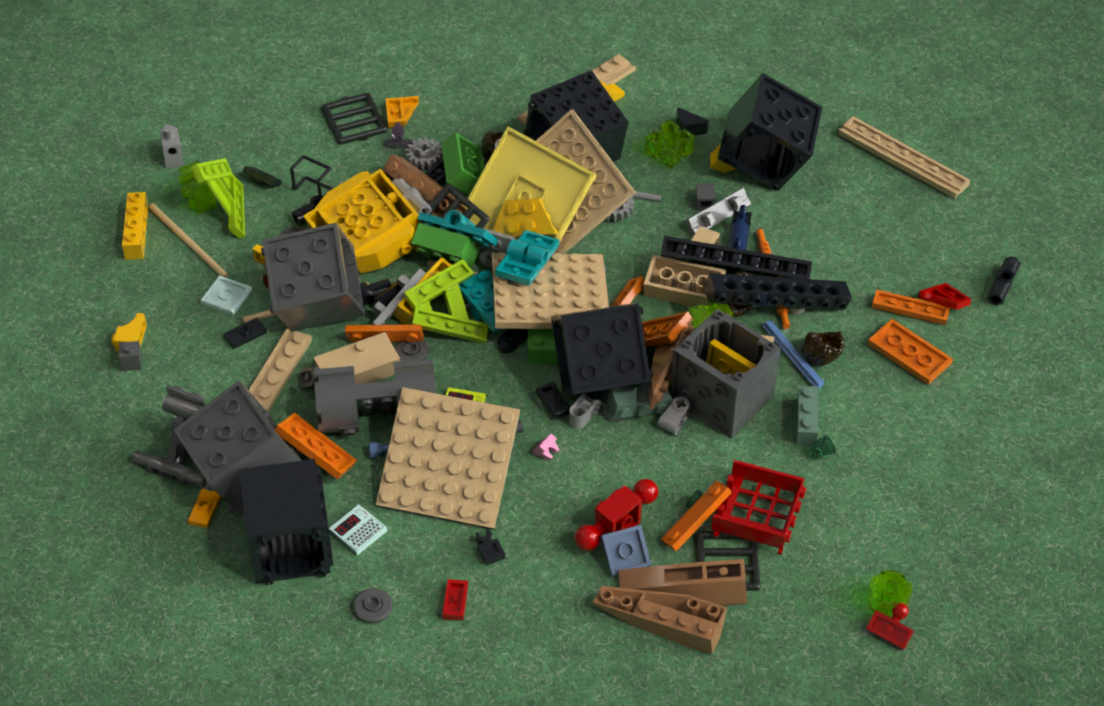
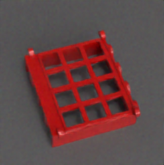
M734 460L732 474L728 476L727 487L732 493L717 508L716 514L712 518L711 531H715L714 537L718 538L719 532L779 548L777 554L782 555L785 542L789 543L792 531H790V527L794 528L797 516L794 515L795 513L799 514L802 502L799 500L800 498L804 499L807 487H803L805 478ZM744 479L758 483L755 492L741 488ZM762 484L776 488L774 497L759 493ZM781 489L795 493L792 502L778 498ZM742 493L753 496L751 504L747 505L736 502L738 494ZM757 498L772 501L769 510L754 507ZM779 503L790 506L788 515L773 512L775 504ZM734 506L748 510L745 519L731 515ZM752 512L767 515L765 523L761 524L750 521ZM771 516L786 520L783 529L769 526Z

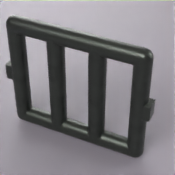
M369 93L349 98L348 96L341 97V100L321 106L331 130L340 145L357 140H367L368 137L387 132V127ZM365 100L368 104L336 114H331L330 111L331 109ZM370 111L373 114L372 117L338 126L335 122ZM376 122L379 126L378 128L345 137L341 134L343 131Z
M446 184L436 198L428 202L432 209L431 215L447 194L450 193L456 199L441 218H445L449 211L456 210L462 203L468 208L464 214L465 217L470 219L475 214L481 219L475 227L483 229L490 221V217L451 184Z
M697 531L695 533L697 562H705V556H750L751 565H744L745 573H751L752 582H746V591L760 590L757 542L749 540V548H704V539L744 538L719 532V536L716 538L714 537L715 531Z

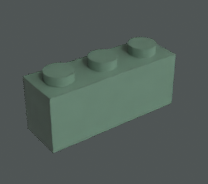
M648 384L610 388L607 403L613 418H627L663 414L672 403V397L669 390H667L663 394L661 403H657L654 410L649 408Z
M799 385L797 394L796 445L816 447L818 436V387Z

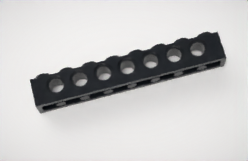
M664 236L661 251L662 257L770 277L810 279L812 261Z
M709 273L703 285L708 302L716 304L845 310L852 299L846 281Z

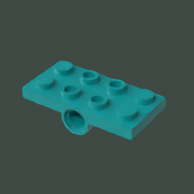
M457 210L449 211L445 218L420 212L418 219L425 225L468 236L472 241H478V244L482 246L497 245L498 239L485 229L475 227V224Z
M525 230L518 240L512 239L510 241L507 255L495 269V276L530 286L559 247V240Z
M487 269L475 274L459 284L461 294L469 303L473 317L477 321L482 319L494 333L502 330L495 328L493 276Z

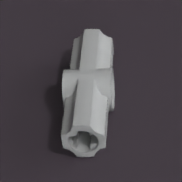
M396 178L392 181L418 213V216L420 212L430 214L432 210L430 205L422 198L415 187L411 188L402 178Z

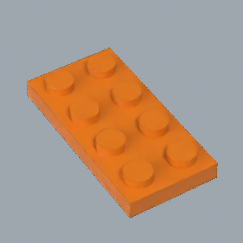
M687 311L643 321L642 328L645 347H657L664 343H673L678 338L677 335L680 331L688 326L687 323L692 316Z
M893 319L888 321L868 339L869 346L928 385L947 369L953 361V358Z
M295 412L275 428L276 433L283 440L292 444L298 452L305 454L310 459H315L316 465L322 467L330 476L336 479L343 476L357 462V459Z

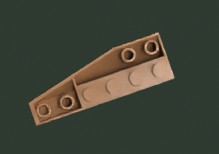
M391 155L382 170L391 182L396 178H402L411 188L415 187L427 203L431 199L434 200L443 189L441 185L400 156ZM448 193L431 215L441 217L456 198ZM461 203L456 210L464 215L468 208Z
M693 317L687 323L688 326L680 331L677 335L678 338L673 343H664L656 348L651 367L653 377H650L651 382H648L649 408L654 410L657 403H661L663 394L668 390L672 376L673 350L694 331L695 326L692 325Z
M744 559L619 570L620 588L686 594L719 605L747 604Z
M601 586L593 601V605L637 628L711 655L720 639L727 612V607L686 594Z

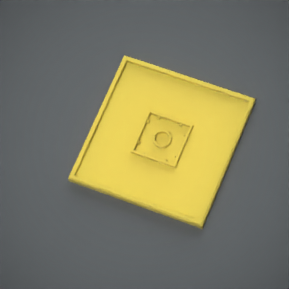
M507 126L468 199L490 217V221L484 228L493 230L505 200L540 198L546 212L551 217L550 221L553 227L558 231L556 235L545 236L558 239L560 243L597 174ZM475 214L470 218L475 226L481 220Z

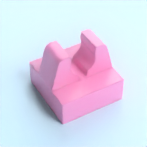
M551 433L531 452L537 457L541 456L545 460H550L553 456L549 453V450L553 453L559 451L555 443L556 438Z

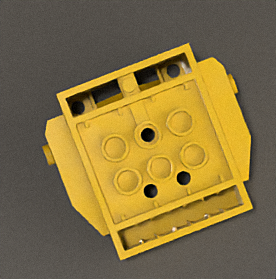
M381 169L373 174H370L368 171L360 172L327 192L315 209L303 216L309 229L337 223L354 245L357 269L360 273L382 269L403 255L408 254L411 250L414 249L416 251V247L411 242L418 223H421L418 219V213Z

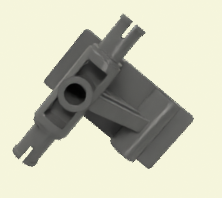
M167 385L166 390L168 394L163 401L162 409L165 412L176 415L172 423V429H175L206 404L203 397L196 392L189 393L179 386ZM174 430L167 458L158 455L150 456L138 450L132 456L133 463L145 466L148 471L178 481L181 484L190 483L202 489L207 484V480L203 475L195 473L190 467L181 464L188 452L184 446L180 447L177 444L176 440L179 438Z

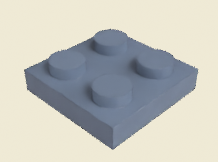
M641 525L600 535L611 576L618 575L619 570L651 565Z

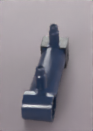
M741 205L739 211L734 210L728 247L746 250L752 212H746L745 205ZM724 268V270H726V271H734V272H741V273H743L742 271H736V270H731V269H725V268Z

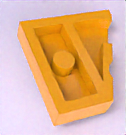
M419 96L385 98L388 127L406 126L419 104Z

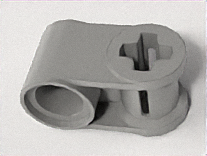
M582 393L578 400L570 407L569 425L574 429L583 428L600 410L601 401H595L587 397L586 393Z
M685 397L675 398L661 415L658 427L677 435V431L681 430L689 417V400Z

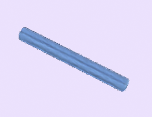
M767 320L763 324V329L769 336H774V342L812 386L820 389L824 385L823 380L772 321Z

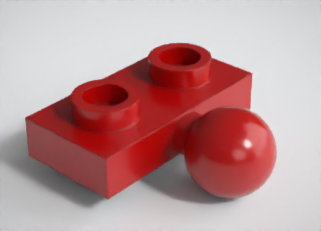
M896 603L892 607V618L876 610L866 629L905 650L915 632L911 628L899 623L900 620L908 616V606L904 603Z

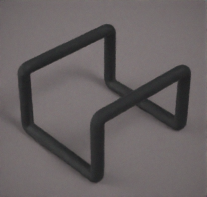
M302 155L290 168L293 190H297L306 179L317 184L318 195H322L321 186L329 189V191L332 190V187L320 182L329 173L331 167L306 155ZM303 159L326 168L325 172L317 180L305 176L296 185L294 168Z

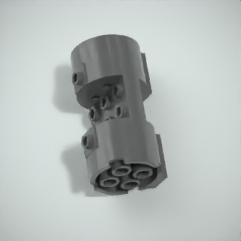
M433 359L393 362L395 381L356 384L354 366L314 369L319 432L322 434L339 432L345 436L355 435V432H359L358 413H362L363 416H370L374 412L381 411L382 414L393 413V410L398 409L402 387L436 393Z

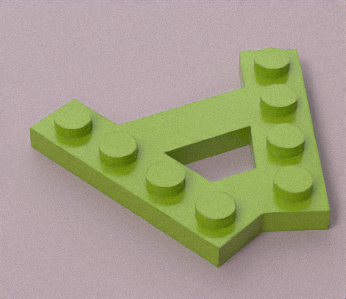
M226 158L191 166L194 179L198 183L206 182L228 214V229L230 233L234 234L238 239L244 238L243 184L233 175Z
M464 259L405 291L403 297L414 310L411 325L421 324L423 330L485 344L488 325L468 319L459 284L474 275V272ZM444 294L449 315L432 311L430 301Z

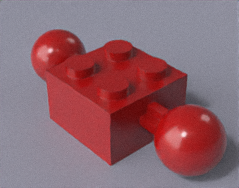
M641 479L635 483L633 491L624 485L619 490L613 491L605 501L599 502L595 508V524L593 526L582 525L575 532L574 541L577 547L583 551L594 550L600 543V535L633 527L641 523L642 504H651L658 497L659 490L656 483L650 479Z

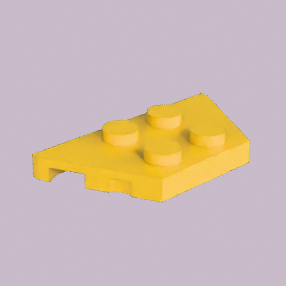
M540 198L505 200L492 230L514 237H520L525 230L541 235H556L558 233L557 229L553 227L550 221L551 217L546 212Z

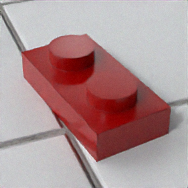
M447 580L442 613L443 619L464 621L469 581Z

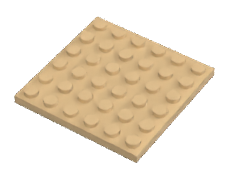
M572 109L539 137L536 142L597 174L563 235L559 247L553 254H565L636 193Z
M492 253L495 328L553 329L552 315L609 307L603 254L555 253L550 257L531 285L528 286L495 276V269L507 253Z
M402 387L376 505L495 529L520 410Z

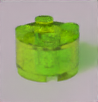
M894 570L881 571V574L873 576L867 595V604L870 612L874 614L877 610L892 618V609L895 606L904 603L909 607L912 585L910 581L908 582L902 573Z

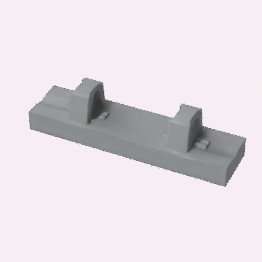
M741 188L687 218L685 221L691 234L694 236L699 226L708 229L733 215L734 210L739 211L741 205L747 207L751 202L747 197L745 189Z
M419 269L411 279H408L403 274L397 279L396 283L402 287V290L387 307L379 301L375 304L373 311L379 316L372 325H384L389 320L397 305L403 300L404 292L414 287L425 276L426 273L422 269Z

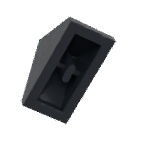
M678 107L676 122L683 138L707 134L708 119Z

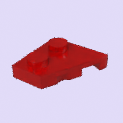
M947 283L920 290L918 294L920 299L956 310L971 304V298Z

